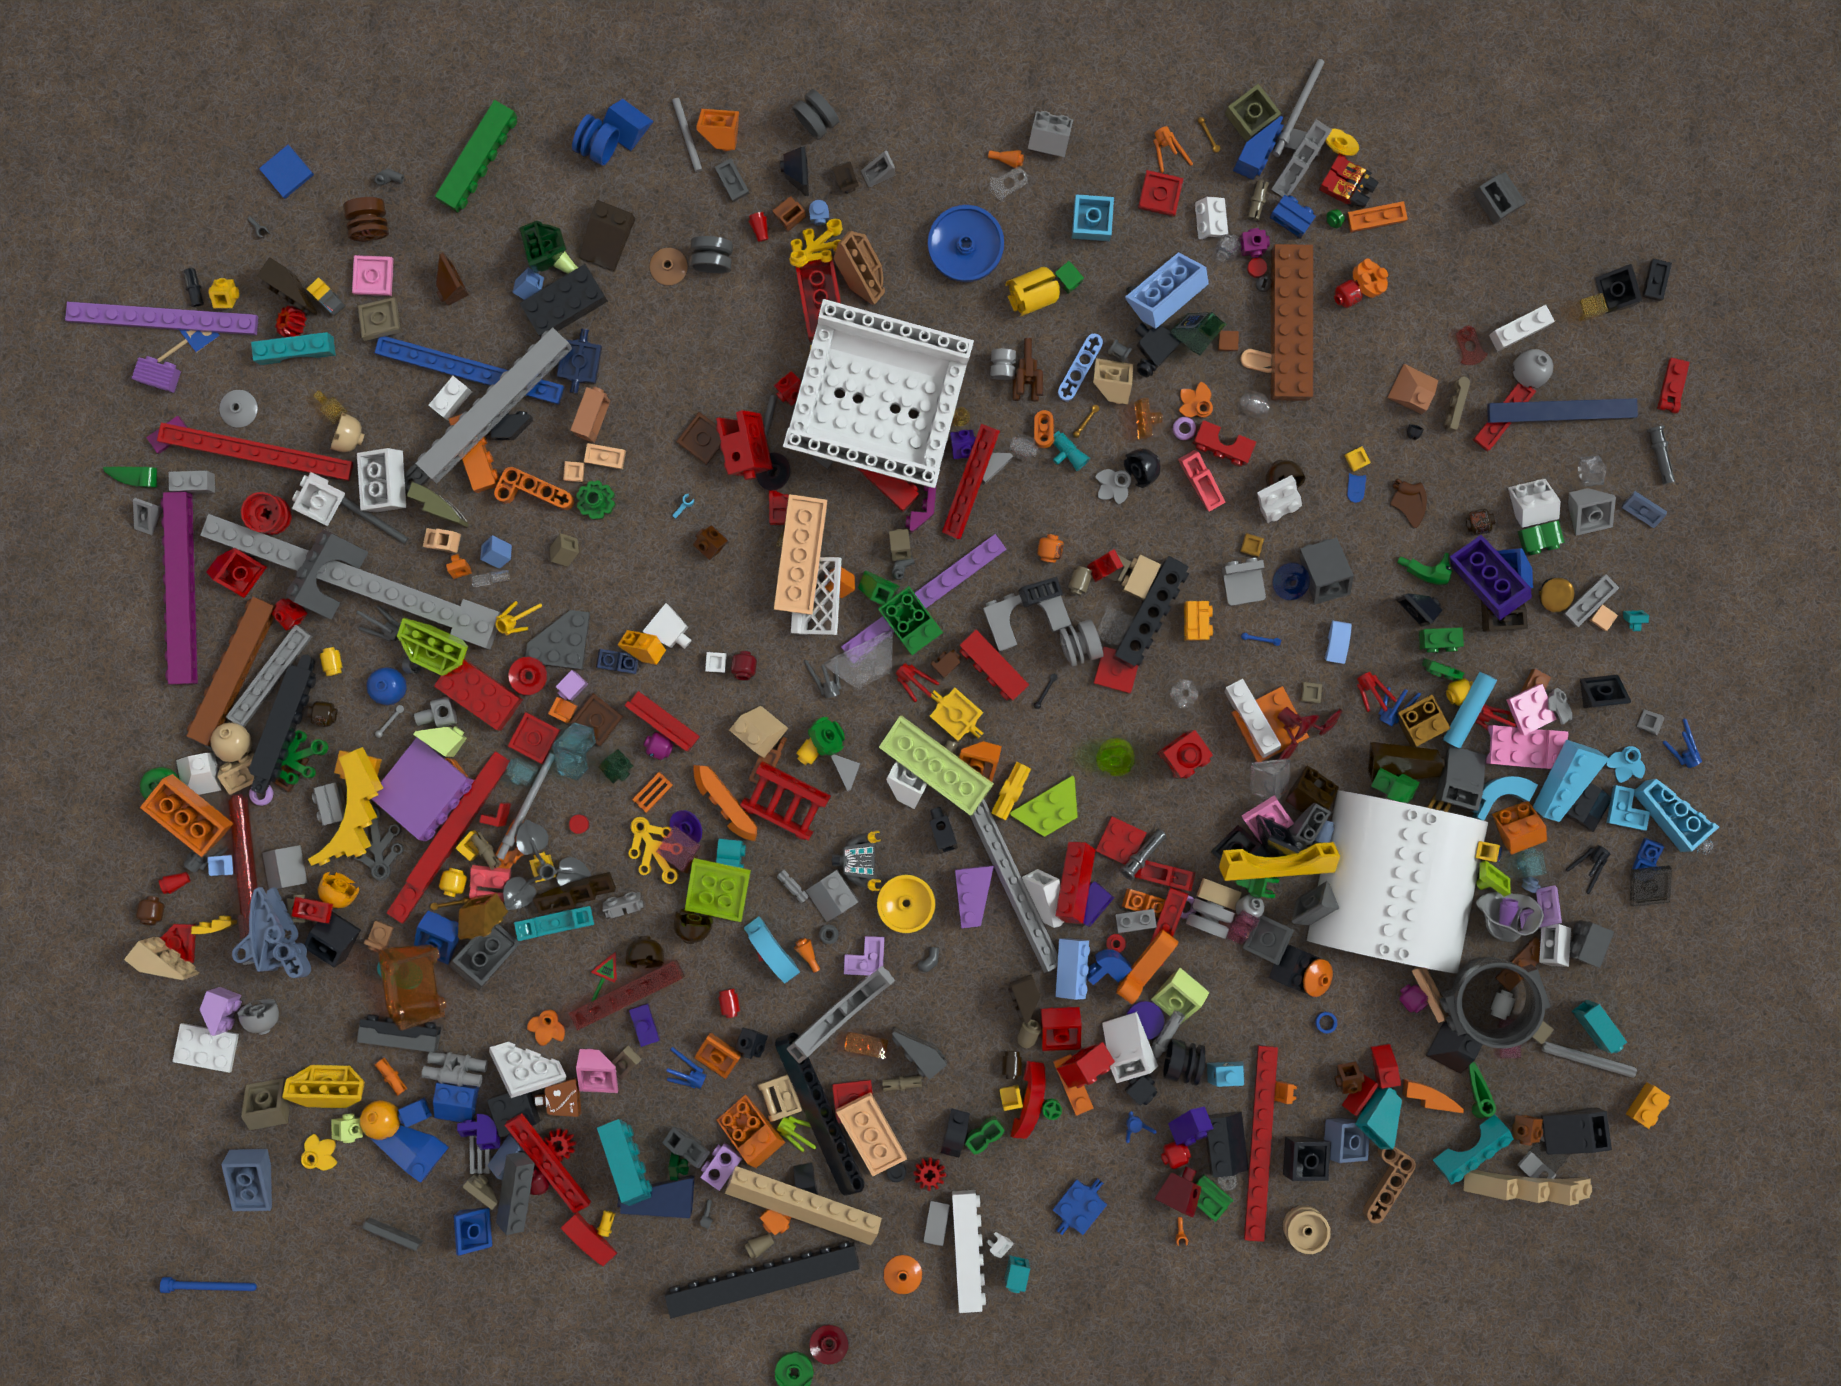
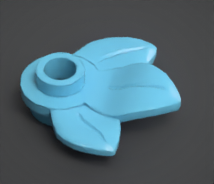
M1628 746L1622 752H1615L1609 757L1610 759L1607 761L1606 766L1615 768V776L1619 783L1627 781L1632 775L1642 779L1645 773V765L1640 760L1641 753L1639 749ZM1629 752L1633 753L1631 760L1628 758Z

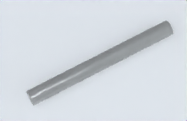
M675 98L672 102L694 170L698 172L702 170L680 99Z

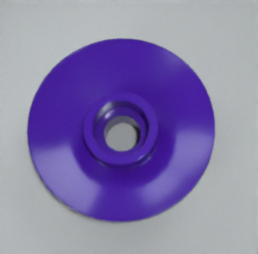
M679 810L672 815L670 827L673 830L674 839L685 847L697 845L702 838V827L697 817L686 810Z

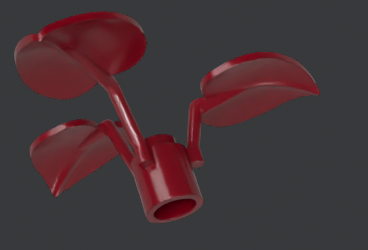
M1284 708L1277 716V719L1285 725L1283 728L1289 734L1291 743L1284 750L1278 761L1271 764V766L1275 767L1289 759L1298 746L1296 740L1303 737L1312 727L1320 730V736L1328 733L1337 723L1342 710L1339 708L1324 725L1318 726L1315 723L1320 718L1319 715L1301 717L1290 708ZM1297 726H1300L1294 738L1290 728L1295 729Z

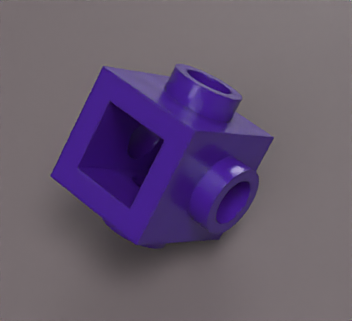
M973 430L950 432L953 458H969L976 439Z

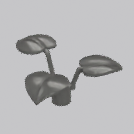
M525 820L520 825L516 834V845L519 851L525 855H529L534 851L540 862L537 868L538 876L529 879L527 882L522 877H513L505 883L503 898L507 910L520 909L533 901L536 889L529 884L534 881L541 880L542 878L550 880L558 873L556 880L562 886L591 876L585 864L573 857L563 858L559 862V869H555L549 863L544 862L537 850H542L546 847L549 840L548 833L542 826L530 820Z

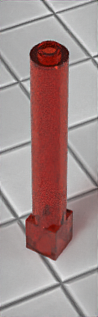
M243 794L232 795L231 799L228 800L229 818L234 823L231 826V836L240 915H238L240 939L245 938L249 934L250 904L253 891L258 888L248 798H244Z

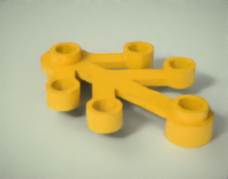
M829 220L826 223L827 231L815 241H813L815 238L814 230L805 229L803 231V238L807 245L805 250H802V240H792L791 248L793 252L789 258L790 264L796 267H803L808 261L821 259L822 262H830L832 260V253L828 249H833L836 252L838 243L841 240L824 242L831 236L841 234L843 229L841 220Z
M644 817L635 818L631 822V831L634 833V838L628 854L632 859L640 857L641 850L639 846L643 838L646 846L642 864L639 866V873L647 875L651 872L650 861L653 854L663 870V881L668 884L676 882L679 877L678 871L669 866L659 849L678 855L683 851L682 844H671L653 840L649 834H659L667 839L673 835L672 828L650 825L649 821ZM639 823L644 825L643 830L638 829ZM665 829L670 831L669 836L664 835ZM675 845L680 847L679 852L674 851ZM633 849L638 852L636 857L631 853ZM642 866H647L648 871L646 873L642 871ZM669 872L674 873L673 879L668 877Z

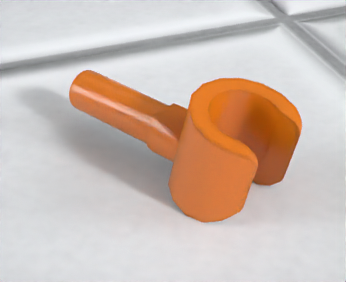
M1178 1217L1176 1243L1179 1246V1240L1183 1238L1187 1246L1188 1239L1184 1234L1183 1219Z

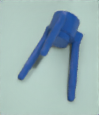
M1404 689L1393 709L1388 707V710L1384 711L1381 707L1378 713L1381 715L1380 721L1392 727L1394 723L1397 724L1399 722L1397 709L1408 691L1407 689ZM1386 693L1383 700L1385 706H1387L1389 698ZM1417 693L1403 709L1413 705L1421 696V693Z
M1684 718L1683 723L1686 732L1683 731L1682 735L1688 749L1682 753L1683 757L1667 741H1663V744L1679 760L1681 765L1686 764L1688 768L1699 765L1702 759L1699 756L1700 754L1696 748L1687 719Z
M671 1047L673 1053L696 1071H691L690 1075H686L668 1068L667 1072L687 1079V1081L667 1078V1081L690 1086L694 1089L695 1087L701 1089L706 1078V1074L702 1073L704 1069L698 1067L675 1048Z
M1132 1111L1129 1112V1118L1126 1121L1128 1128L1126 1130V1143L1130 1142L1132 1132L1137 1133L1142 1128L1156 1134V1130L1142 1123L1139 1117L1133 1116Z

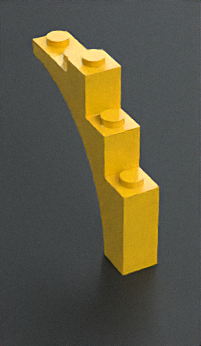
M363 747L339 757L347 785V804L344 818L339 830L330 843L319 853L308 859L311 866L317 863L319 866L330 862L329 857L333 855L336 858L344 854L347 857L352 855L358 857L367 853L365 849L371 846L363 828L373 824L371 820L377 818V815L369 800L378 796V791L384 788Z

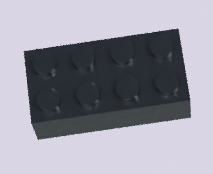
M584 264L519 304L541 337L545 331L550 330L552 327L558 332L608 302L588 267Z

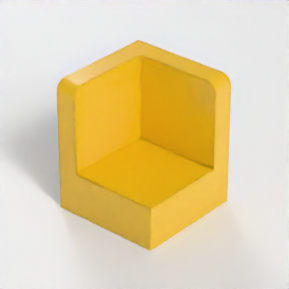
M475 830L470 831L456 847L469 861L474 860L479 855L478 849L470 840L474 834H477Z
M1018 1085L999 1088L1004 1111L1023 1107Z

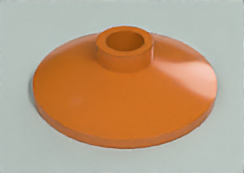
M1317 959L1306 969L1303 986L1308 995L1318 997L1328 990L1333 977L1332 966L1328 961Z
M899 1255L892 1258L886 1264L884 1281L891 1291L898 1294H908L916 1290L920 1285L922 1269L914 1258L907 1255ZM904 1273L907 1277L900 1279L899 1275Z

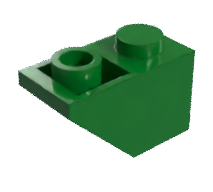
M865 570L858 589L870 600L884 605L897 595L900 586Z

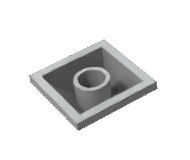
M1589 488L1569 492L1568 508L1576 536L1613 527L1615 495Z

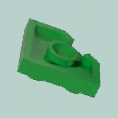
M1426 658L1423 660L1422 665L1426 667L1427 672L1441 677L1442 674H1445V678L1453 681L1456 678L1462 680L1464 672Z

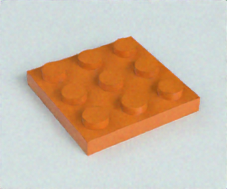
M1283 686L1256 699L1258 706L1281 744L1280 750L1267 757H1261L1239 713L1236 710L1231 712L1257 763L1284 751L1291 743L1289 734L1283 728L1285 725L1277 719L1279 713L1286 707L1297 714ZM1297 726L1295 729L1290 728L1294 738L1300 726ZM1306 733L1303 737L1296 740V742L1299 743L1309 738V735Z

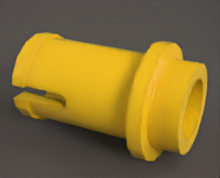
M603 1211L600 1226L597 1227V1234L608 1237L609 1233H612L610 1229L616 1213Z

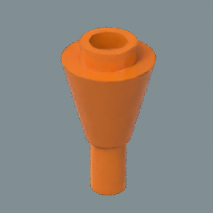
M1021 150L989 151L988 158L1000 160V162L1015 169L1023 165L1024 155L1021 154Z
M804 937L796 941V946L794 947L796 952L808 962L813 973L819 971L820 968L815 960L811 939Z

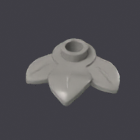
M1106 469L1095 476L1102 483L1098 492L1099 499L1108 500L1114 497L1117 504H1121L1128 497L1127 488L1131 483V477L1126 471L1114 472L1113 470ZM1119 477H1123L1125 479V482L1123 484H1120L1118 482Z
M1556 688L1549 693L1548 709L1557 712L1562 725L1568 720H1572V711L1566 702V694L1559 688Z

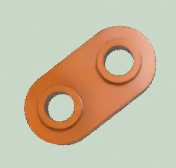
M1047 410L1039 411L1034 417V439L1036 445L1040 448H1048L1054 442V418L1052 413ZM1043 420L1048 421L1046 424L1041 423Z

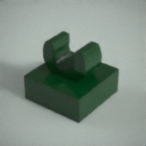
M671 1152L668 1166L670 1180L678 1181L679 1173L687 1175L689 1172L688 1160L680 1159V1155H676Z

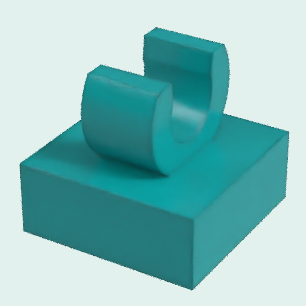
M1643 610L1623 611V619L1629 623V629H1632V631H1641V623H1649V615Z

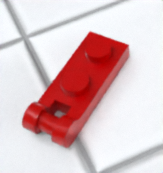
M1672 357L1669 358L1657 409L1663 411L1667 409L1675 414L1679 412L1690 362ZM1668 397L1673 398L1672 403L1668 402Z

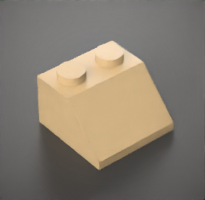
M759 706L742 714L729 731L754 752L765 758L787 731L788 727L762 706Z

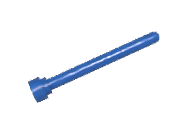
M162 1277L160 1282L161 1293H170L175 1289L255 1291L257 1288L255 1283L176 1281L172 1277Z

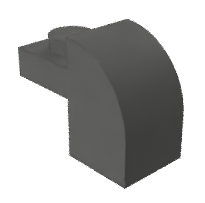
M672 1127L662 1142L674 1154L687 1159L695 1168H700L710 1154V1151L701 1144L702 1141L681 1128Z

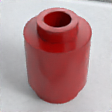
M735 989L719 991L720 996L718 999L721 1015H726V1018L736 1017L737 1012H740V1005Z

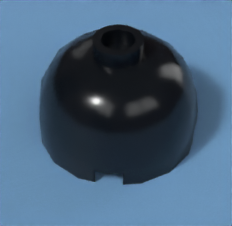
M1140 448L1125 455L1127 457L1124 460L1125 470L1130 477L1133 474L1138 482L1135 484L1136 486L1145 488L1156 481L1161 467L1160 459L1156 454L1148 449Z

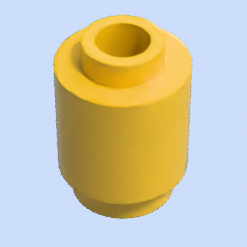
M334 647L323 649V653H320L323 672L326 673V676L341 674L343 666L339 650H335Z
M811 737L809 740L806 739L796 753L799 755L797 759L804 765L808 763L812 765L819 755Z

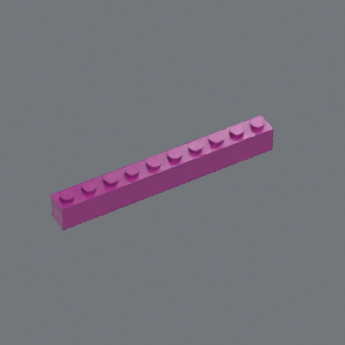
M165 492L161 499L164 515L161 519V524L164 528L162 545L165 552L162 558L163 565L165 566L163 583L166 588L163 600L166 604L164 621L167 625L164 638L167 643L165 659L168 662V669L165 675L168 684L171 685L198 684L193 495L188 492Z

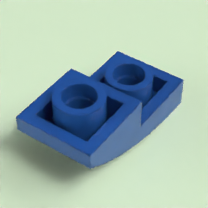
M1644 837L1630 875L1649 883L1658 867L1656 862L1664 849L1663 844Z

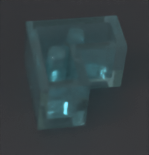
M573 722L562 736L554 742L552 746L559 775L579 780L588 770L586 753L596 743L592 727Z

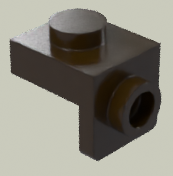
M851 162L832 167L839 190L845 193L855 191V187H858L859 184Z

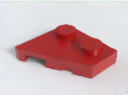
M769 490L770 525H785L789 495Z

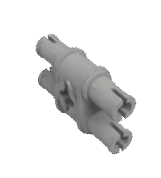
M429 1052L428 1064H437L443 1067L434 1068L424 1065L422 1078L438 1080L441 1084H455L458 1087L463 1085L480 1087L482 1075L471 1074L466 1071L472 1070L485 1073L488 1060L471 1058L468 1054L465 1056L452 1054V1052H447V1054Z

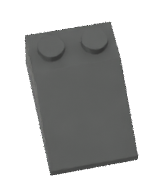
M497 924L492 928V932L489 935L473 938L452 960L449 966L479 991L519 946L520 942Z

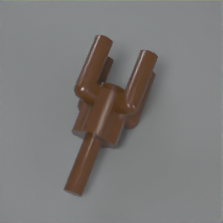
M1024 338V359H1019L1017 374H1015V379H1013V401H1019L1020 395L1024 394V384H1031L1032 402H1038L1039 396H1043V371L1037 369V360L1032 358V338Z

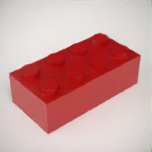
M833 257L830 262H822L821 259L808 261L803 267L795 266L809 342H813L823 299L841 304Z
M465 658L461 666L441 676L434 685L441 692L499 731L504 728L523 701L521 697Z

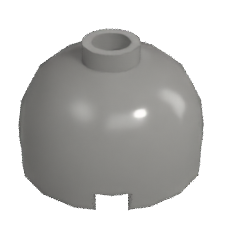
M1529 349L1520 354L1513 362L1515 368L1513 374L1523 386L1539 388L1551 377L1554 366L1553 361L1546 352L1539 349Z
M274 999L259 1000L263 1004L252 1006L249 1003L243 1006L237 1013L241 1026L250 1033H259V1035L268 1033L278 1022L279 1018L278 1005Z

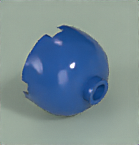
M389 667L379 668L372 672L366 684L367 693L370 698L376 703L386 706L394 705L400 701L407 689L406 680L398 670Z

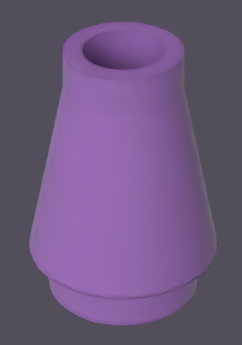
M1510 898L1502 899V902H1500L1499 924L1511 926L1519 909L1517 900Z

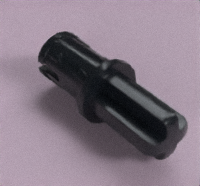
M187 268L184 270L191 307L203 306L204 302L200 291L202 287L198 283L196 270L194 268Z

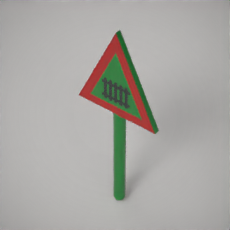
M616 951L591 971V973L602 978L588 1006V1011H591L604 980L607 979L615 983L617 979Z

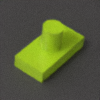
M1488 861L1480 862V878L1476 880L1478 888L1484 890L1492 887L1504 897L1510 895V878Z

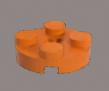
M1368 258L1355 266L1353 269L1354 282L1358 281L1360 285L1358 287L1364 295L1374 298L1386 291L1388 272L1385 268H1381Z

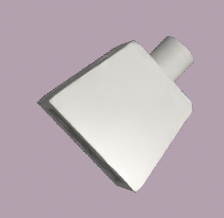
M667 603L643 630L646 634L656 635L661 643L670 648L675 643H678L685 649L692 641L684 634L688 626Z

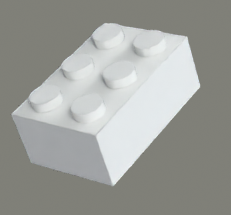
M385 448L357 453L361 511L382 512L406 508L403 451Z

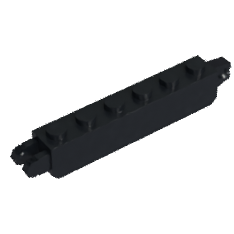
M303 654L298 665L288 667L249 767L250 774L254 776L251 788L254 792L265 794L270 783H275L276 779L281 775V765L288 757L289 744L294 741L296 726L300 724L303 717L302 710L309 702L310 689L316 684V674L313 673L315 659L308 654Z

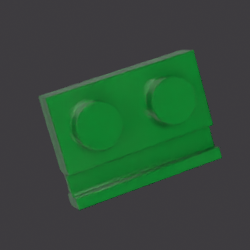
M1202 1174V1177L1195 1183L1201 1186L1197 1206L1216 1222L1234 1200L1206 1175Z

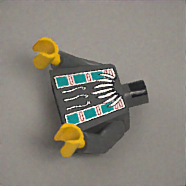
M879 831L858 834L843 847V855H832V866H844V875H847L848 880L860 887L869 888L871 891H879L880 889H876L875 883H881V880L875 879V843L881 841V839L877 840L875 838V834L880 833Z

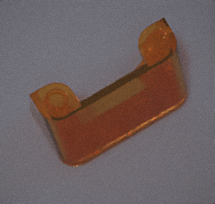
M430 944L390 947L378 950L386 1008L398 1029L402 1031L444 1017L446 1001L444 997H440L437 993L433 965L440 958L437 947H433Z

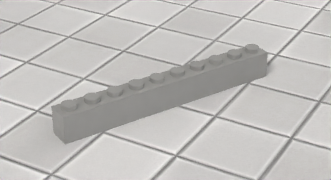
M553 327L545 331L541 339L536 344H532L528 348L527 353L523 357L518 358L514 362V366L509 371H505L501 375L500 380L496 384L491 385L487 389L486 394L482 398H478L473 403V407L459 417V421L455 425L448 427L445 432L446 434L441 439L435 440L432 448L427 453H422L415 464L437 484L572 350L569 342Z

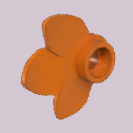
M1200 382L1196 391L1181 389L1180 397L1184 405L1180 407L1179 412L1182 415L1190 418L1196 415L1205 418L1212 413L1211 391L1205 383ZM1205 405L1206 411H1201L1200 406Z
M544 1010L540 1016L533 1017L528 1022L527 1030L535 1032V1039L540 1046L548 1044L552 1038L563 1041L565 1029L558 1022V1015L555 1011ZM545 1018H550L551 1022H547Z

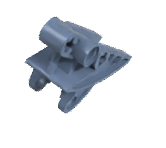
M263 887L256 888L253 891L250 904L249 934L233 949L232 957L237 963L254 962L258 972L277 971L278 967L283 966L291 978L307 977L311 972V965L306 957L307 949L304 944L295 943L298 938V930L293 925L294 922L290 914L287 913L288 910L284 902L281 901L282 898L277 888L267 890V894ZM286 930L291 931L292 935H289L291 938H285ZM241 948L246 951V956L242 960L237 955Z

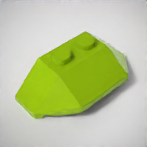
M407 618L402 619L397 634L411 662L441 676L461 666L468 646L462 639L432 625Z

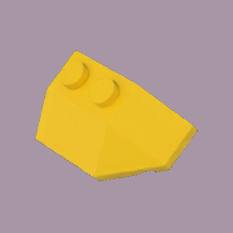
M310 1065L293 1077L291 1076L286 1079L282 1098L305 1107L347 1108L361 1101L365 1082L351 1066Z

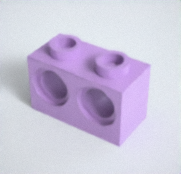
M725 1142L722 1147L718 1144L712 1153L715 1157L711 1162L706 1161L701 1169L703 1174L700 1177L719 1191L732 1174L735 1166L743 1158L737 1150ZM728 1153L731 1156V1160L724 1161L721 1158V1154ZM717 1169L720 1176H711L710 1170Z

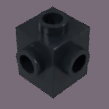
M743 1027L737 1039L735 1050L742 1052L741 1056L752 1059L753 1056L761 1058L768 1035Z

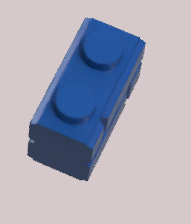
M1284 195L1269 218L1301 239L1316 216L1311 208L1299 205L1298 200L1293 196Z

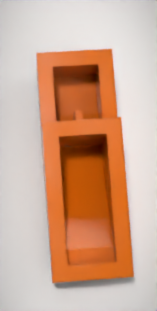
M1404 1079L1402 1095L1408 1098L1421 1099L1420 1105L1424 1108L1458 1113L1464 1112L1462 1107L1440 1091L1428 1085Z

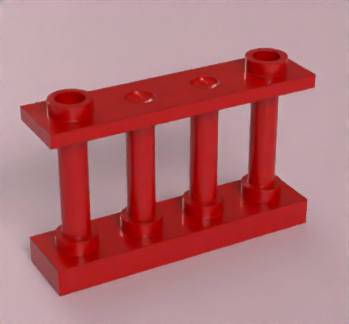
M762 761L756 770V774L760 777L751 798L745 797L740 806L750 814L755 813L794 833L799 839L809 841L813 831L808 828L818 808L821 806L825 808L831 795ZM767 781H772L776 783L777 788L766 808L758 804L757 801ZM788 789L794 792L795 796L783 817L774 812L784 790ZM806 798L811 801L812 805L802 825L791 821L801 799Z

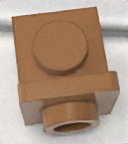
M376 920L364 944L368 945V949L376 952L386 949L394 927Z

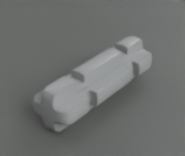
M785 870L777 875V878L785 883L784 886L793 895L797 896L796 898L800 903H803L809 897L805 891L801 890L802 888L795 880L789 877Z

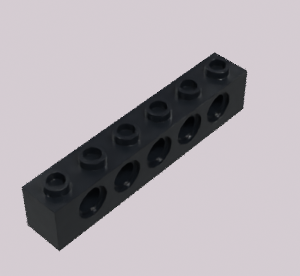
M1171 556L1166 558L1146 598L1143 600L1118 646L1113 659L1132 669L1136 665L1140 666L1145 657L1142 655L1145 648H1150L1153 642L1151 638L1153 633H1157L1162 625V622H1160L1162 616H1167L1171 609L1169 605L1171 599H1176L1180 592L1178 586L1181 582L1184 583L1189 575L1187 572L1189 566ZM1166 576H1172L1175 583L1172 585L1168 584ZM1158 592L1165 594V601H1160L1157 598ZM1148 609H1154L1157 617H1150ZM1139 626H1146L1148 633L1141 634ZM1131 642H1136L1139 645L1138 651H1133L1130 648Z

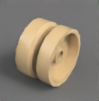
M1299 1205L1292 1208L1286 1214L1283 1221V1231L1287 1240L1297 1251L1304 1254H1315L1327 1246L1330 1239V1226L1317 1209L1308 1205Z

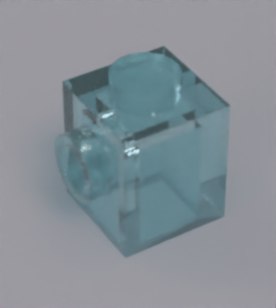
M515 758V760L512 759L509 762L506 774L510 776L509 780L517 785L522 783L525 786H530L539 769L521 758Z
M1528 848L1524 850V853L1518 854L1517 866L1519 870H1522L1523 877L1547 874L1543 851Z

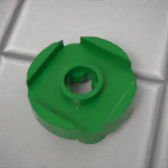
M828 717L816 720L811 728L808 729V735L817 748V752L822 756L825 754L834 755L844 747V745L842 746V741L845 740V735L842 728L836 721L831 722L827 720L829 719Z
M798 1351L788 1352L778 1360L775 1368V1380L779 1386H809L812 1382L814 1374L813 1364L805 1354ZM791 1368L798 1369L799 1375L797 1377L796 1375H790Z

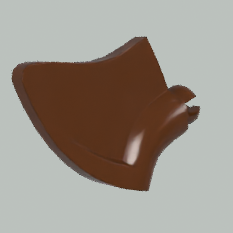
M1396 479L1392 486L1397 491L1390 505L1402 511L1410 524L1417 528L1426 511L1427 496L1425 488L1421 482L1410 484Z

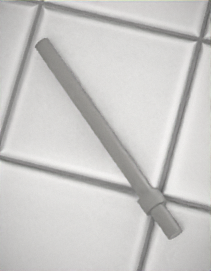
M1322 59L1317 60L1283 132L1277 138L1278 143L1272 153L1275 157L1280 156L1284 146L1290 140V133L1324 65V60Z
M548 753L509 833L504 836L503 844L496 857L504 860L510 846H513L517 831L556 757L555 755Z

